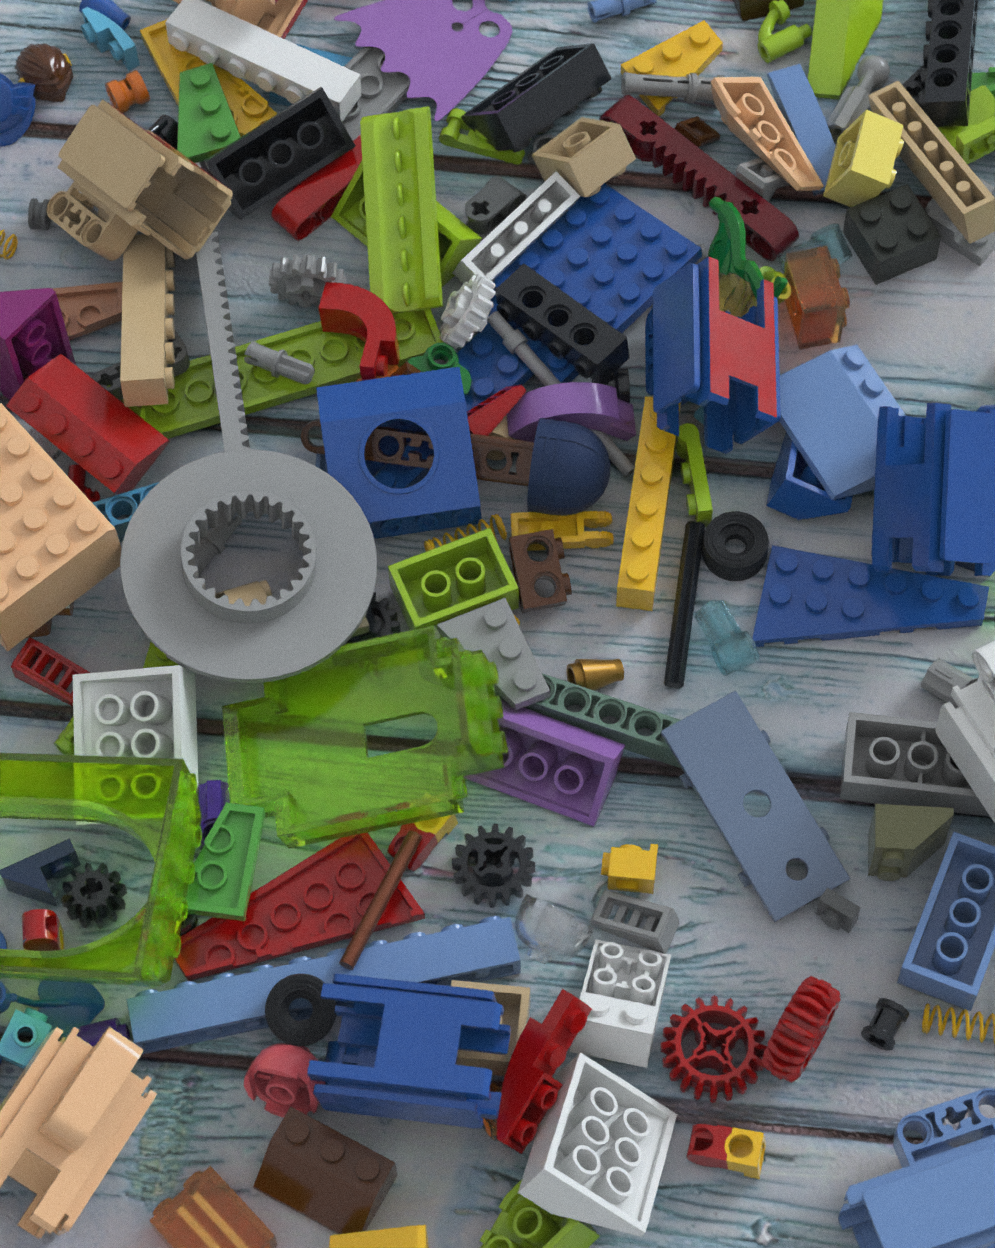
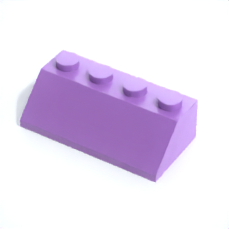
M485 694L472 708L454 775L594 826L615 780L625 744L526 708L515 711L507 701Z

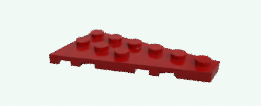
M361 824L250 893L245 921L212 917L166 946L167 950L187 981H192L350 939L353 937L390 867V863ZM401 879L373 932L425 919V913Z

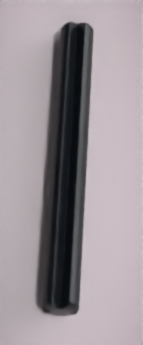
M688 521L685 525L664 684L669 688L680 689L684 686L705 525L702 522Z

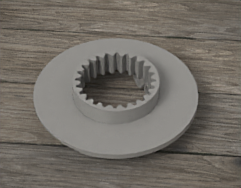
M254 449L232 450L215 453L189 462L170 473L149 491L137 507L126 529L121 549L120 572L123 592L135 621L147 638L167 658L196 674L212 679L236 683H263L288 678L315 667L336 653L352 637L363 621L373 597L377 575V553L373 533L361 507L353 496L328 473L311 463L283 453ZM248 512H253L255 518L260 519L265 513L269 516V522L273 523L281 519L284 530L292 527V538L298 539L299 549L303 553V568H299L298 580L293 579L290 582V591L281 589L280 599L278 600L269 595L267 596L266 604L261 605L257 599H253L250 606H245L242 599L238 598L234 604H230L228 595H223L217 599L216 590L213 587L206 589L205 579L198 578V568L195 566V549L200 547V537L208 536V526L213 528L219 527V518L230 522L234 513H237L241 519H244Z

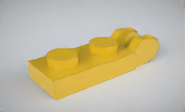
M582 511L577 514L564 516L537 512L510 514L511 536L553 529L554 537H561L564 549L585 548V546L603 548L614 543L613 533L607 531H584V526L588 528L609 526L612 522V515L606 511ZM532 544L527 548V551L546 549L540 544Z

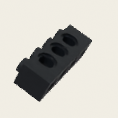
M526 264L521 265L495 289L497 311L507 322L513 321L519 325L530 339L534 341L539 340L545 344L556 358L560 360L564 358L571 363L582 377L586 379L590 377L598 384H603L630 358L626 336Z

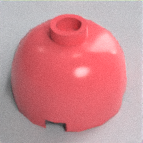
M287 1043L270 1045L263 1049L250 1064L244 1077V1088L253 1101L258 1096L266 1102L264 1109L284 1118L290 1106L306 1115L310 1111L314 1114L320 1105L313 1093L315 1084L325 1085V1082L311 1080L307 1075L309 1060H319L305 1046H295Z

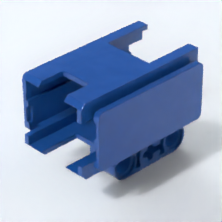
M927 403L926 418L899 416V408H892L891 406L879 407L871 552L873 568L876 572H892V562L912 564L916 572H926V575L950 576L954 571L955 562L975 563L974 576H991L995 571V404L983 405L977 411L951 409L950 404Z
M334 974L333 984L323 983L322 999L354 1003L353 1007L335 1005L334 1011L342 1019L338 1041L328 1042L325 1062L309 1060L307 1071L309 1078L325 1082V1085L315 1084L313 1092L324 1110L482 1129L483 1118L498 1119L502 1093L489 1091L492 1070L456 1065L458 1050L500 1055L508 1054L511 1026L500 1024L504 1008L502 1004L497 1003L492 991L346 974Z

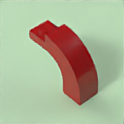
M326 282L318 307L323 332L350 334L365 342L359 365L362 381L386 377L388 364L398 365L400 359L395 320L390 309L378 296L364 288L344 283Z

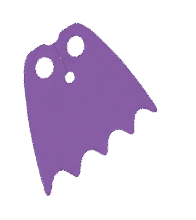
M383 0L334 17L336 21L354 22L360 26L361 33L355 42L357 47H376L384 52L385 60L381 67L382 72H401L409 77L410 86L406 94L407 98L429 97L435 101L437 105L435 121H439L446 116L478 84L503 52L512 35L511 24L501 14L491 12L485 6V0H472L473 6L467 11H460L454 8L452 0ZM485 21H491L499 26L500 32L495 37H486L479 32V25ZM460 23L463 25V29L461 31H454L452 24Z

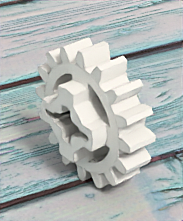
M478 273L476 276H471L469 283L465 281L458 291L454 290L447 300L446 309L441 316V320L444 323L440 327L439 331L442 333L439 338L455 349L458 347L462 348L466 340L469 342L476 332H482L488 323L487 319L490 311L494 307L491 299L496 294V291H494L496 284Z

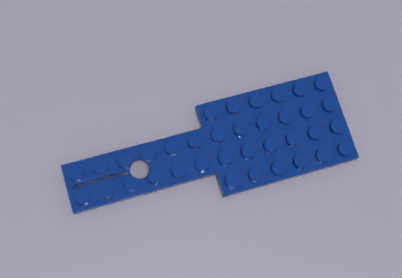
M604 183L601 185V190L590 197L580 196L576 203L506 268L493 281L496 284L494 291L521 265L526 264L622 334L653 304L654 288L687 264H695L702 257V248ZM496 295L491 299L494 307L490 311L489 316L497 311ZM489 322L482 332L478 331V334L457 353L458 363L466 368L471 376L470 391L468 395H464L467 411L507 386L524 385L534 375L516 353L511 354L502 344L504 339ZM508 322L514 330L519 329L527 338L526 344L560 383L572 382L579 375L574 366L567 360L556 358L545 344L539 340L534 341L530 339L515 322ZM392 420L380 425V427L418 432L422 430V432H425L417 424L406 420ZM384 436L380 440V449L387 455H394L399 450V442L393 436ZM406 438V443L408 444L412 439ZM423 441L420 447H413L408 444L403 457L409 458L408 453L412 450L421 452L422 459H427L430 454L434 453V449L429 448V442ZM365 460L370 474L378 482L391 488L413 486L420 482L430 471L429 468L392 463L385 465L386 463Z

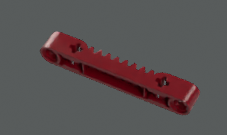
M631 95L621 97L600 116L599 120L621 125L637 159L646 162L653 161L654 168L663 165V175L666 176L673 173L672 182L676 184L683 181V191L686 192L693 189V198L703 197L704 207H708L709 202L714 197H719L724 202H731L739 211L744 221L746 245L764 259L771 262L775 261L798 240L799 231L793 221Z

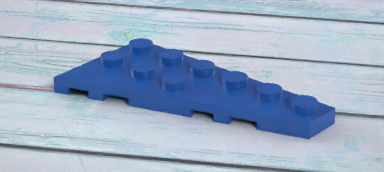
M772 545L751 648L764 647V643L784 642V645L798 643V640L820 638L822 641L878 636L880 632L899 630V633H910L914 629L936 627L938 630L982 626L989 587L892 568V572H876L872 564Z

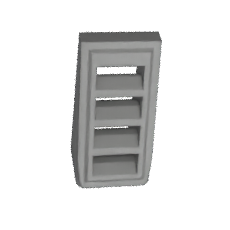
M604 889L590 924L593 927L646 948L667 953L678 928L679 919L674 908ZM614 904L618 905L619 908L614 919L609 920L608 917ZM628 911H633L628 924H623ZM643 917H648L644 928H639Z

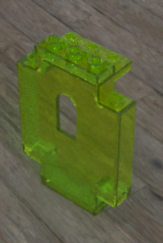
M434 625L345 644L328 659L307 671L281 680L263 682L265 697L222 706L230 803L264 807L266 812L265 818L275 816L277 837L289 849L463 813V798L468 797L464 776L504 768L503 754L508 753L505 733L499 729L498 719L503 718V707L500 697L495 696L494 684H499V674L495 662H490L482 649L471 652L464 649L458 638L447 639V637H442ZM421 714L430 715L436 719L437 733L428 744L368 757L365 726Z

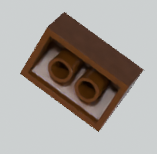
M290 1106L270 1140L253 1187L257 1191L337 1234L367 1230L398 1175L394 1161Z

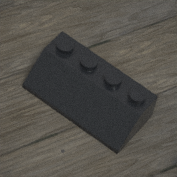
M594 43L557 47L466 112L461 118L473 131L476 129L485 136L487 142L497 151L512 150L513 152H518L530 145L529 139L533 136L551 130L555 126L554 121L556 119L574 113L579 108L578 103L582 100L590 99L603 91L601 86L612 78Z
M320 87L204 161L209 174L233 191L231 205L228 209L241 220L356 146L324 89Z

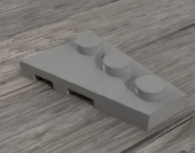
M506 598L437 624V631L445 640L448 639L459 650V654L468 663L471 662L485 676V680L515 711L550 697V689Z

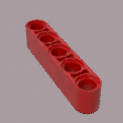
M361 135L353 140L356 147L310 175L285 195L273 208L271 213L272 219L296 240L306 238L331 217L362 161Z

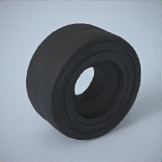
M731 511L720 514L708 524L703 535L702 556L706 566L714 575L728 581H743L753 577L762 569L767 559L769 547L767 531L756 517L748 513ZM738 539L745 544L746 548L741 553H731L726 549L725 544L729 540Z
M293 974L281 979L274 985L266 1000L265 1017L270 1030L278 1039L295 1046H308L320 1041L329 1033L336 1019L334 1011L336 1001L321 998L322 986L325 982L313 975ZM297 998L307 999L313 1007L312 1015L305 1021H296L289 1013L291 1002Z

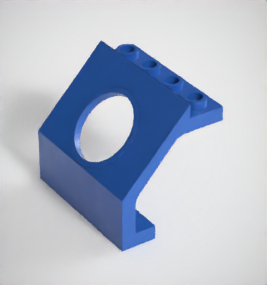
M460 367L316 387L328 474L337 480L359 504L368 520L374 539L467 526L469 523L472 525L478 524L479 520L482 519L481 504ZM406 420L413 422L427 433L432 442L434 458L430 471L420 482L407 488L385 486L370 474L366 466L364 453L367 440L377 427L388 421Z

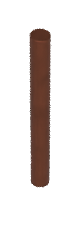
M408 831L339 962L344 968L354 969L422 839L418 833Z

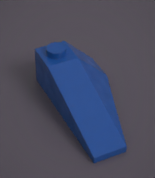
M786 432L770 482L766 506L797 520L848 512L851 508L853 495L831 500Z

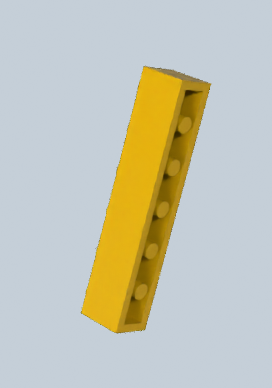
M645 396L617 583L616 607L653 611L677 436L660 430L657 427V413L653 410V397ZM681 402L679 403V419Z

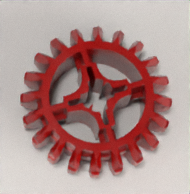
M813 976L802 981L795 994L792 995L767 1043L762 1057V1064L765 1069L769 1070L772 1075L782 1080L783 1078L791 1083L801 1076L817 1051L835 1016L840 1002V991L833 988L832 984L825 980H819Z
M715 995L711 997L710 1005L705 1006L702 998L698 997L695 1000V1010L689 1005L684 1004L681 1006L682 1016L672 1014L670 1017L672 1027H665L663 1029V1037L667 1041L662 1042L660 1045V1051L667 1054L662 1059L663 1067L673 1068L669 1073V1079L677 1081L683 1078L680 1084V1091L685 1093L691 1086L694 1087V1098L696 1100L702 1097L703 1092L710 1093L709 1100L712 1103L716 1102L719 1092H722L724 1098L729 1101L733 1097L732 1088L743 1095L747 1092L746 1082L750 1084L757 1083L758 1075L755 1071L764 1070L762 1058L760 1057H763L767 1047L761 1044L765 1040L764 1030H754L759 1022L757 1017H750L745 1020L748 1010L745 1005L734 1011L732 1010L734 1001L731 998L727 999L725 1006H719L718 997ZM708 1023L727 1026V1028L716 1030L708 1025ZM693 1030L698 1047L692 1050V1056L685 1059L681 1044L685 1036ZM741 1039L746 1049V1057L741 1065L735 1068L732 1064L733 1057L730 1055V1051L735 1048L736 1042ZM710 1044L713 1048L720 1046V1053L718 1054L714 1049L707 1052V1045ZM712 1068L720 1075H708L700 1072V1070Z

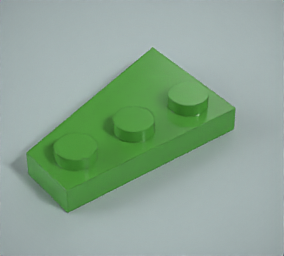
M233 803L225 804L204 840L205 845L197 859L185 873V879L176 895L173 894L167 905L168 911L245 921L266 814L264 807Z

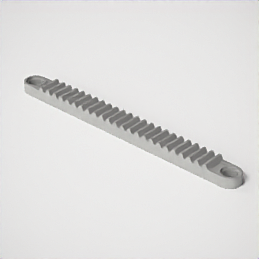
M196 162V163H195V164H197L199 167H201V163H200V162ZM216 226L201 250L196 252L224 451L250 449Z

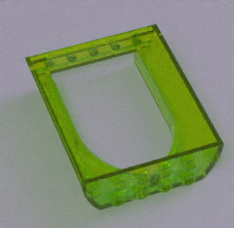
M0 753V818L85 821L110 825L124 830L143 842L148 847L155 862L148 900L123 926L97 941L71 949L57 951L0 949V979L145 987L162 986L171 979L174 959L179 956L181 951V938L179 936L181 922L186 919L188 914V901L186 899L188 886L193 883L195 878V865L193 862L195 850L200 847L202 841V829L200 826L202 817L196 792L197 778L194 773L189 772L183 759Z

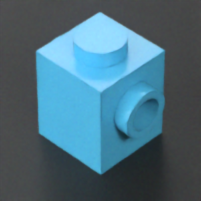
M26 1007L24 1013L16 1009L0 1041V1059L25 1069L45 1037L52 1030V1025L45 1023L48 1016ZM27 1032L33 1038L31 1041L24 1043L18 1039V1036L21 1033Z

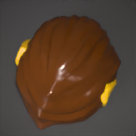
M46 43L30 44L23 48L17 57L14 67L16 75H18V82L34 84L33 97L38 100L63 102L65 100L66 93L73 79L72 64L67 54H63L58 47L50 46Z

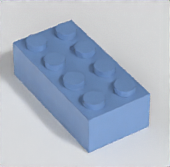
M953 832L901 967L897 983L971 1011L995 948V847Z

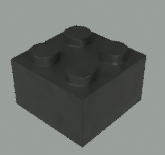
M908 184L846 209L843 234L875 285L937 259L941 235Z

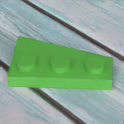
M212 63L180 72L177 150L194 163L203 162L241 138Z

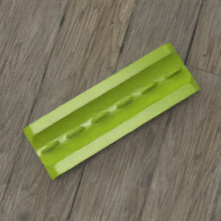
M426 106L395 113L362 117L360 128L370 292L378 296L388 306L392 314L443 307L430 107Z

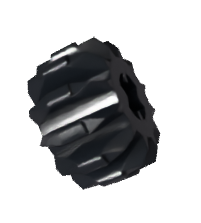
M87 862L84 867L86 872L81 874L79 871L72 869L71 876L74 881L63 882L62 888L66 894L62 896L61 903L63 907L68 908L67 915L70 920L73 921L79 918L80 925L85 929L94 920L97 928L102 929L104 924L102 919L107 917L109 920L116 922L117 915L114 910L125 909L126 903L121 897L126 895L127 889L125 884L119 883L121 877L116 870L108 873L107 865L102 863L94 871L92 865ZM97 892V898L91 899V893Z

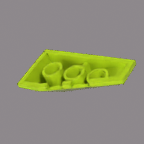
M816 0L808 81L817 98L840 99L855 71L857 62L862 53L867 49L872 34L877 30L881 22L883 0Z
M521 1179L505 1195L499 1205L502 1211L491 1230L486 1229L479 1241L483 1243L480 1248H589L600 1235L591 1224L551 1214L519 1194L518 1190Z

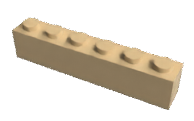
M899 80L869 94L872 112L904 125L901 134L904 144L899 156L969 244L995 232V197Z
M145 234L135 235L123 253L120 383L125 407L168 404V389H174L175 387L173 367H168V364L175 363L173 342H169V339H175L174 320L169 318V315H175L174 295L169 294V291H175L174 271L169 270V268L175 267V253L151 234L148 236Z

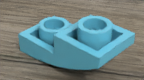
M88 7L82 9L85 24L81 25V30L89 44L94 42L101 53L110 50L115 61L121 60L128 71L140 66L136 45L121 27L96 10Z

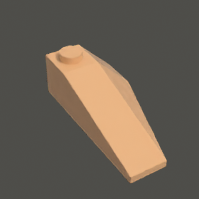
M714 77L711 80L714 104L721 115L722 121L736 137L796 191L821 190L824 187L761 77Z

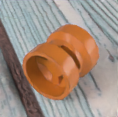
M137 70L126 74L123 80L117 81L114 79L105 83V88L113 107L121 113L129 111L130 106L136 103L142 105L150 101L147 87Z

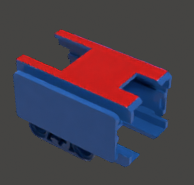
M709 256L697 265L694 263L687 264L654 288L653 307L649 311L645 323V386L647 393L653 396V410L657 413V427L660 430L679 436V403L681 402V405L690 401L704 407V445L727 454L733 450V439L738 444H744L780 420L778 299L774 297V284L765 279L760 281V288L757 289V307L752 306L749 308V312L742 317H735L730 315L729 311L723 312L719 310V260Z

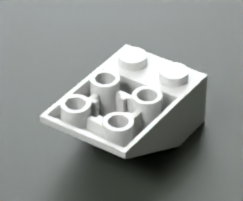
M595 939L580 995V1000L590 1006L592 1010L587 1017L584 1028L572 1042L570 1052L577 1054L581 1052L587 1056L647 1068L671 955Z

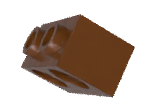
M553 529L509 537L508 548L514 578L519 588L521 613L565 605L567 602L566 596L572 595V589L568 573L562 574L559 560L565 559L561 537L555 538ZM532 544H540L545 547L547 558L541 562L533 561L528 556L527 548ZM545 579L553 584L554 594L551 597L543 598L535 592L534 585L538 580Z

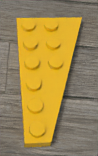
M166 20L141 29L140 35L179 107L180 72L200 67L207 63L199 57L186 51H179L169 44ZM213 64L240 137L278 114L269 106L267 100L241 78H237L230 74L229 71Z

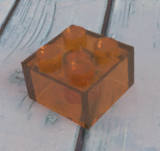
M828 246L786 254L783 275L791 287V295L784 302L799 350L840 342L842 328L847 326L845 310L850 308V299L846 287L841 288L838 280L840 279L838 260L836 258L831 259Z

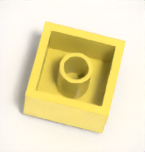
M865 110L838 136L823 196L853 207L879 196L885 188L889 189L896 177V169H893L894 162L901 153L904 140L901 139L904 125Z

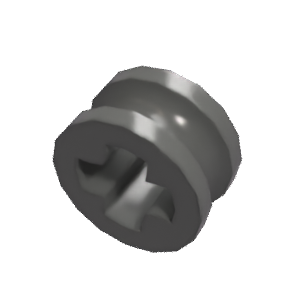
M37 198L31 199L28 209V225L30 229H36L37 226H41L43 230H49L51 225V219L47 215L49 199H45L42 203L38 202Z

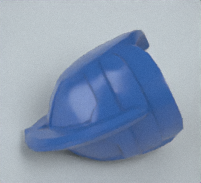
M1 73L0 147L13 144L27 131L34 116L36 99L33 97L34 84L26 82L14 84Z

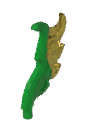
M714 197L709 202V207L718 214L719 227L710 244L708 256L719 260V310L723 312L729 310L731 315L742 317L749 312V308L752 306L757 307V289L760 288V281L764 277L756 262L746 259V231L739 211L731 202H724L719 197ZM779 276L775 278L774 297L778 298L788 283L786 278Z

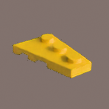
M703 20L621 64V74L623 75V72L644 75L685 77L686 74L696 73L699 76L722 52L723 42L707 22ZM639 95L649 109L659 117L665 112V107L673 98L677 99V97Z

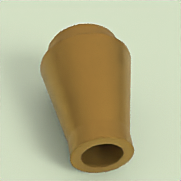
M576 659L574 663L567 665L568 682L594 691L624 679V668L620 659Z

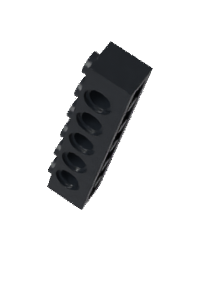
M928 0V17L932 18V21H926L925 33L926 42L930 43L923 46L924 65H927V68L921 69V88L925 89V92H919L918 105L936 127L968 126L979 0Z

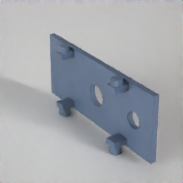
M736 690L660 732L684 771V774L679 776L681 782L686 789L692 786L743 869L738 874V877L744 887L750 884L753 886L774 923L821 897L827 887L833 890L850 880L849 875L828 842L830 837L824 827L819 828L769 746L771 741L765 730L760 731ZM760 792L768 798L770 810L765 816L753 817L745 811L743 799L748 793ZM799 860L805 864L807 874L804 879L793 880L787 875L786 865L789 861Z

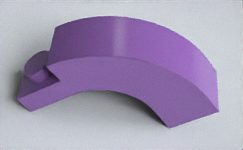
M568 382L537 388L525 393L507 414L508 435L523 441L534 442L540 418L577 423L588 429L598 430L625 441L636 436L633 404L618 399L616 388L604 384Z

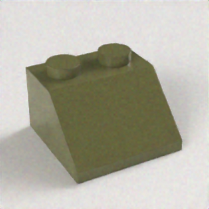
M875 804L868 832V876H877L880 880L895 881L901 877H908L945 844L954 816V808Z

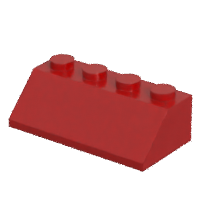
M59 354L28 376L6 405L115 494L132 491L170 442L167 437L132 409L125 407L123 402L63 354Z

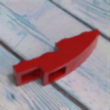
M564 989L561 990L542 1023L531 1017L529 1018L518 1039L504 1076L497 1119V1140L520 1154L523 1153L526 1146L534 1139L543 1117L556 1102L558 1092L563 1084L552 1076L556 1069L564 1062L569 1047L577 1034L584 1028L587 1017L592 1010L590 1006Z

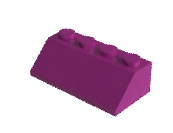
M52 288L0 292V393L11 400L28 376L59 354H63L76 365L57 294Z

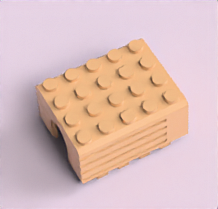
M0 403V644L8 652L120 567L121 545L115 527Z

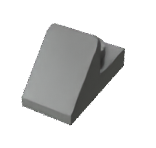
M761 158L741 163L736 169V177L768 202H770L776 189L790 185Z

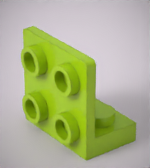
M985 85L971 91L968 126L937 127L967 165L995 151V98Z

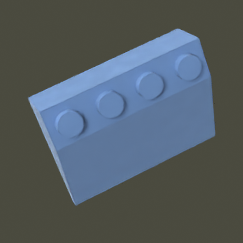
M852 345L830 350L780 375L781 418L779 422L831 500L874 490L879 407L891 406L892 408H899L898 415H906L859 346Z

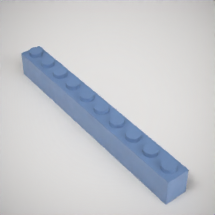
M490 916L480 920L479 924L466 927L461 924H453L441 929V932L428 935L423 932H415L406 935L403 940L391 943L385 940L373 941L365 946L353 970L346 969L340 965L339 962L346 948L330 951L325 957L311 959V957H298L283 966L260 965L251 969L250 973L236 976L233 973L219 974L214 976L212 981L197 984L194 981H185L176 984L174 989L161 992L155 989L143 990L138 992L135 997L126 999L133 1041L144 1049L142 1054L268 1028L265 1017L267 997L276 983L293 974L313 975L328 984H333L334 974H346L451 986L452 980L483 982L520 974L521 961L511 918L501 919L500 916ZM297 998L289 1006V1013L296 1021L309 1019L313 1012L311 1003L305 998ZM335 1000L337 1006L353 1007L354 1004Z

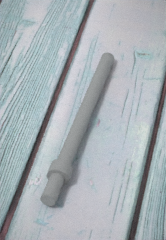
M495 311L488 317L487 321L504 339L502 344L511 354L516 353L544 386L560 383L526 344L528 340L519 329L514 330L498 311ZM590 429L601 439L607 449L610 461L624 477L632 474L635 466L607 434Z

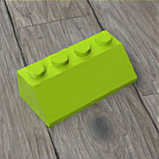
M361 161L331 217L367 246L363 162ZM436 201L441 284L443 287L455 277L453 272L460 261L481 242L482 238Z

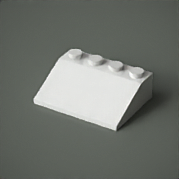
M180 665L73 675L76 825L167 824L199 821L195 673Z
M580 1052L554 1077L563 1085L558 1092L556 1102L548 1109L539 1124L518 1193L551 1214L641 1237L646 1233L677 1114Z

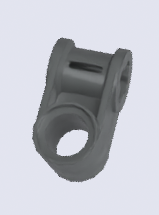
M494 176L486 183L484 188L466 203L465 214L468 218L466 225L483 240L526 200V194L500 176Z

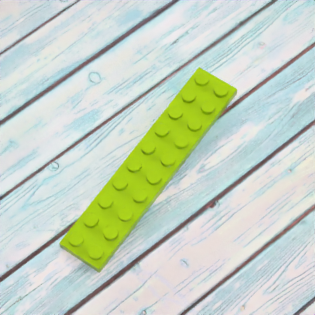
M431 309L392 314L395 320L400 351L398 367H401L412 357L424 356L425 351L433 344L444 343L439 338L441 334ZM321 321L254 341L276 351L285 350L288 356L311 364L315 369V373L309 384H303L282 375L274 377L270 371L245 363L244 358L247 356L245 352L251 342L235 347L244 412L247 415L316 394V387L357 381L361 378L359 365L365 342L350 334L323 332ZM211 354L190 360V366L187 371L174 377L175 387L174 389H168V404L129 407L168 439L220 423Z

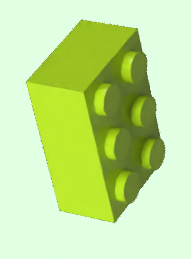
M491 528L388 566L391 590L417 646H420L428 639L442 637L437 631V624L506 598L511 610L519 608V588Z

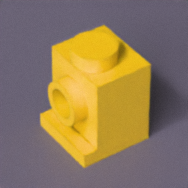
M625 844L620 847H611V853L603 852L601 875L608 876V889L653 894L658 844H650V851L642 850L637 845Z

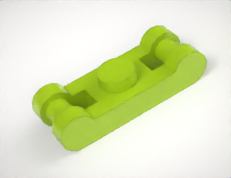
M453 108L449 112L446 119L448 125L442 128L438 138L443 145L516 165L522 163L525 155L524 149L518 152H513L512 150L497 151L487 142L485 136L476 129L473 131L463 122L461 116L466 113L465 111ZM460 129L469 131L468 135L460 134Z

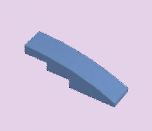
M800 64L769 72L767 76L776 104L824 185L821 190L812 191L813 195L823 194L836 146L813 89Z

